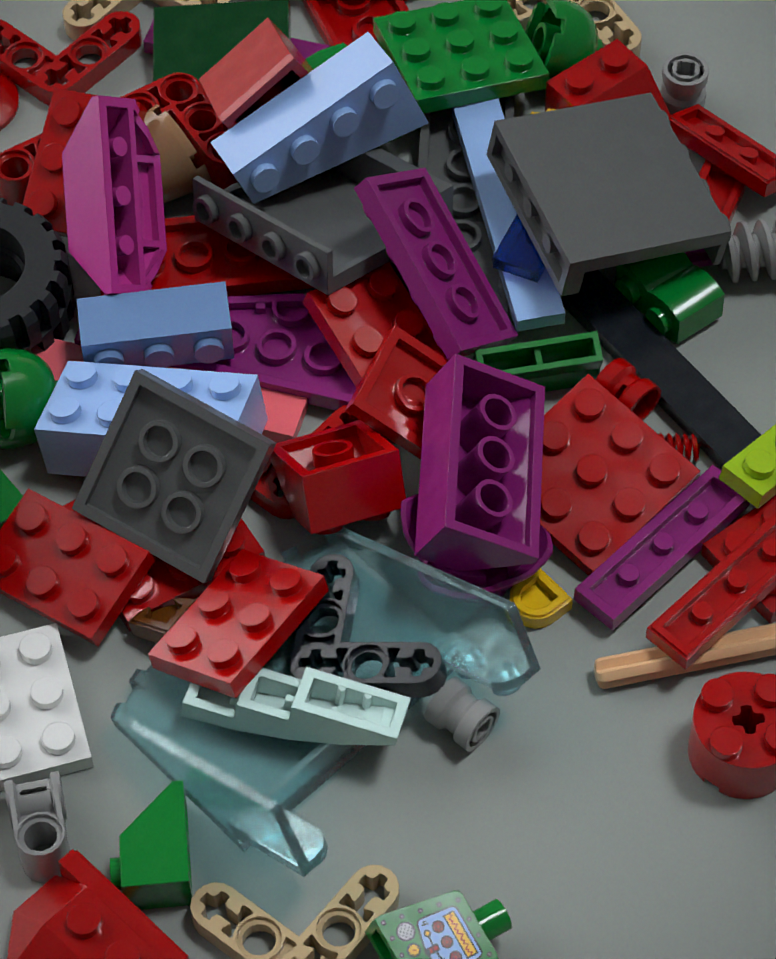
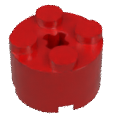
M734 672L719 678H713L704 683L701 693L696 700L688 740L689 760L694 772L703 781L707 779L710 783L719 787L720 793L728 797L754 799L771 794L776 790V674Z

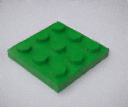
M507 0L444 2L435 6L410 11H397L390 15L373 18V33L381 48L395 64L423 114L546 89L549 72Z

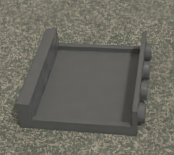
M652 93L494 121L486 155L560 296L579 293L585 272L704 248L713 265L720 264L727 243L731 238L730 222L725 214H721L710 194L707 182L699 176L690 160L688 149L678 140L671 128L667 113L660 109Z
M376 147L254 204L238 182L225 189H221L202 177L196 176L193 178L194 219L329 295L391 261L387 255L386 246L374 224L364 213L363 204L354 187L366 177L419 168ZM429 173L453 216V185Z

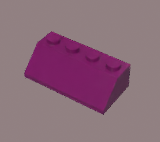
M456 353L426 384L414 556L460 572L533 564L539 559L545 386Z

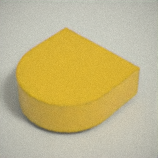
M541 568L531 577L513 585L510 591V613L519 624L528 628L539 629L547 627L572 609L573 599Z

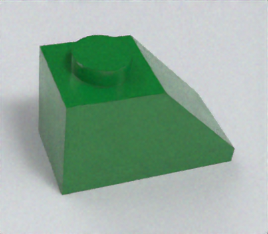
M183 780L172 781L119 835L120 857L110 858L111 883L122 891L140 910L191 905L193 892L188 810Z

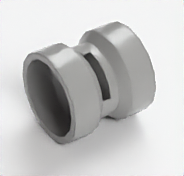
M678 52L670 55L664 62L662 70L663 83L660 93L670 114L696 104L704 107L709 67L705 59L698 54Z
M453 677L445 682V685L434 694L425 711V720L439 730H449L453 733V741L468 752L473 751L485 741L500 716V709L486 698L477 699L474 697L471 687L458 677Z

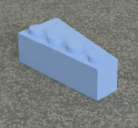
M367 32L210 143L254 204L420 128L429 122L393 61L371 34Z

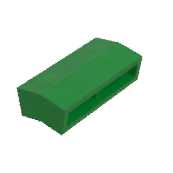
M593 331L475 350L472 360L545 386V392L573 388L587 374L596 379L603 363V355L598 332Z

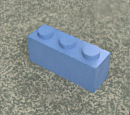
M225 281L77 299L80 340L84 362L167 368L169 366L200 362L214 363L219 360L234 358L232 327Z

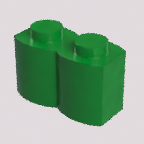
M684 252L616 266L615 287L639 311L646 314V318L662 335L676 344L712 323L723 314L725 296L723 290L706 271L693 265Z

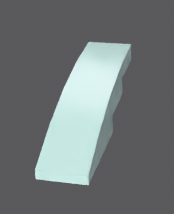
M306 667L302 679L262 668L236 699L190 683L182 702L181 716L237 731L288 740L338 745H396L411 698Z

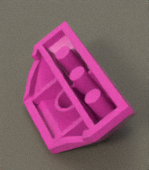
M97 95L91 97L62 153L68 251L105 295L151 290V281L158 273L167 251L160 153L148 127L138 115L140 110L135 99Z

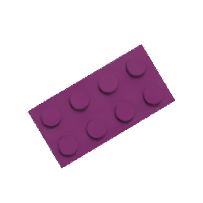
M426 167L366 177L354 187L363 204L364 213L374 224L386 246L387 255L397 266L409 288L413 302L420 308L433 332L436 344L443 350L448 360L455 353L467 356L474 354L475 350L504 346L519 336Z

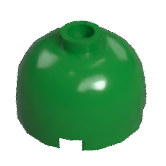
M546 0L547 3L538 2L533 8L525 30L549 72V80L603 47L602 40L598 39L597 27L591 14L579 4L570 0Z
M0 349V450L17 449L32 445L38 441L34 428L58 380L54 379L50 366L41 357L23 349Z

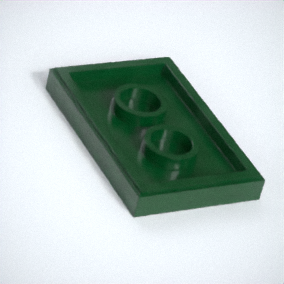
M289 0L153 7V82L176 72L190 74L199 81L207 71L267 18L291 40V5Z

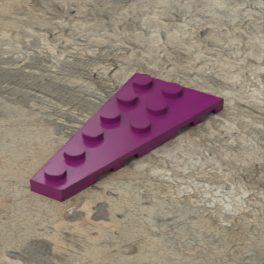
M304 293L228 296L234 358L219 360L214 363L200 362L171 366L187 370L258 375L261 388L307 398L310 405L332 410L348 405L357 389L303 304ZM79 329L74 338V342L77 345H81Z

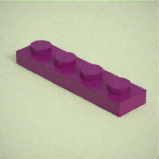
M714 465L710 466L574 589V600L613 631L702 549L703 543L721 532L750 506V502L719 479L721 470Z

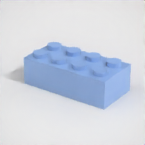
M67 361L34 428L47 473L86 477L134 371L139 369L148 371L260 434L263 433L268 417L258 375Z

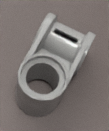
M59 771L50 772L47 779L22 784H15L13 780L4 781L10 822L14 830L15 842L25 874L31 880L40 883H47L55 875L61 876L58 861L70 851L65 822V819H68ZM52 844L49 849L44 851L34 850L37 846Z

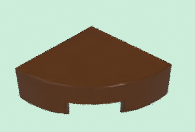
M177 598L174 599L175 605L166 606L151 612L150 607L143 609L128 622L133 636L158 643L196 599Z

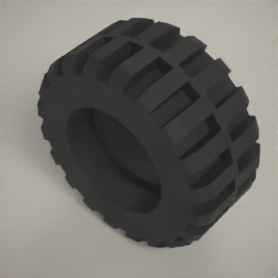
M0 198V276L17 282L8 292L0 296V349H23L32 353L31 349L38 345L45 351L55 342L54 339L64 340L70 329L69 321L74 317V289L65 244L60 234L53 230L52 224L45 217L38 213L33 216L31 208L18 202L11 206L8 205L6 199Z

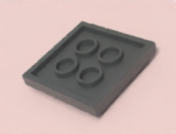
M144 369L135 370L72 509L205 584L212 580L277 443Z

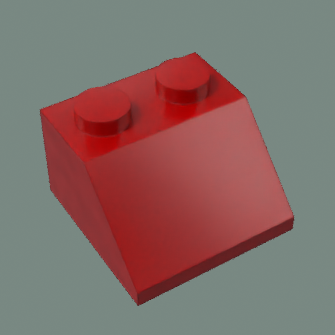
M618 39L546 81L545 112L548 108L563 109L652 93L660 109L665 111L668 116L671 115L648 65Z
M361 420L278 442L270 456L293 517L310 534L329 535L342 530L343 525L352 522L384 519L391 514V511L401 509V502L406 499L399 449Z

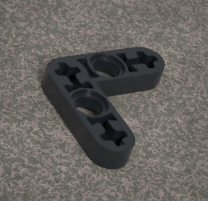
M331 554L323 556L311 566L309 571L324 575L327 584L333 582L334 576L341 575L342 578H337L334 581L332 593L335 599L330 598L328 591L297 628L291 659V671L295 678L302 679L306 667L317 669L318 664L324 663L326 667L319 668V671L339 676L338 672H343V678L410 698L431 696L445 685L447 668L438 648L431 643L350 642L360 589L359 578L351 561L343 555ZM334 616L339 619L337 626L328 633L320 634L312 630L314 624L323 617ZM374 660L382 663L380 672L372 678L361 679L355 676L358 667L367 661ZM398 662L400 667L394 668V663ZM421 664H429V667L423 668L420 676L413 675L412 672L419 671Z

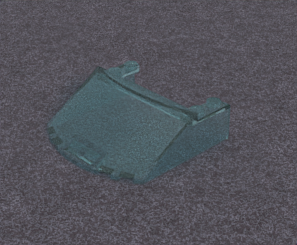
M342 528L339 532L325 535L328 541L327 544L302 554L299 553L297 546L281 552L284 563L310 570L311 566L325 555L339 554L351 561L359 578L360 589L350 642L431 643L438 648L447 668V676L455 671L457 676L462 679H472L491 688L492 692L497 696H507L515 693L522 684L527 682L541 669L517 606L505 598L346 528ZM341 575L334 576L333 582L327 584L330 598L335 599L332 593L334 581L337 578H342ZM334 616L323 617L314 624L312 630L320 634L328 633L337 626L339 619ZM297 628L263 668L294 677L291 671V659ZM374 660L367 661L358 667L355 676L361 679L372 678L380 672L382 663ZM398 662L394 663V668L400 667ZM152 664L147 670L136 669L129 679L133 689L125 703H116L110 718L114 726L171 781L183 780L186 796L243 852L250 846H253L303 877L325 860L328 851V844L322 831L290 812L367 745H338L288 740L237 731L181 716L182 702L191 682L153 669ZM318 664L316 670L326 667L325 664ZM421 664L419 671L412 672L413 675L420 676L423 668L429 667V664ZM338 672L340 677L344 676L343 672ZM423 697L411 698L408 710Z

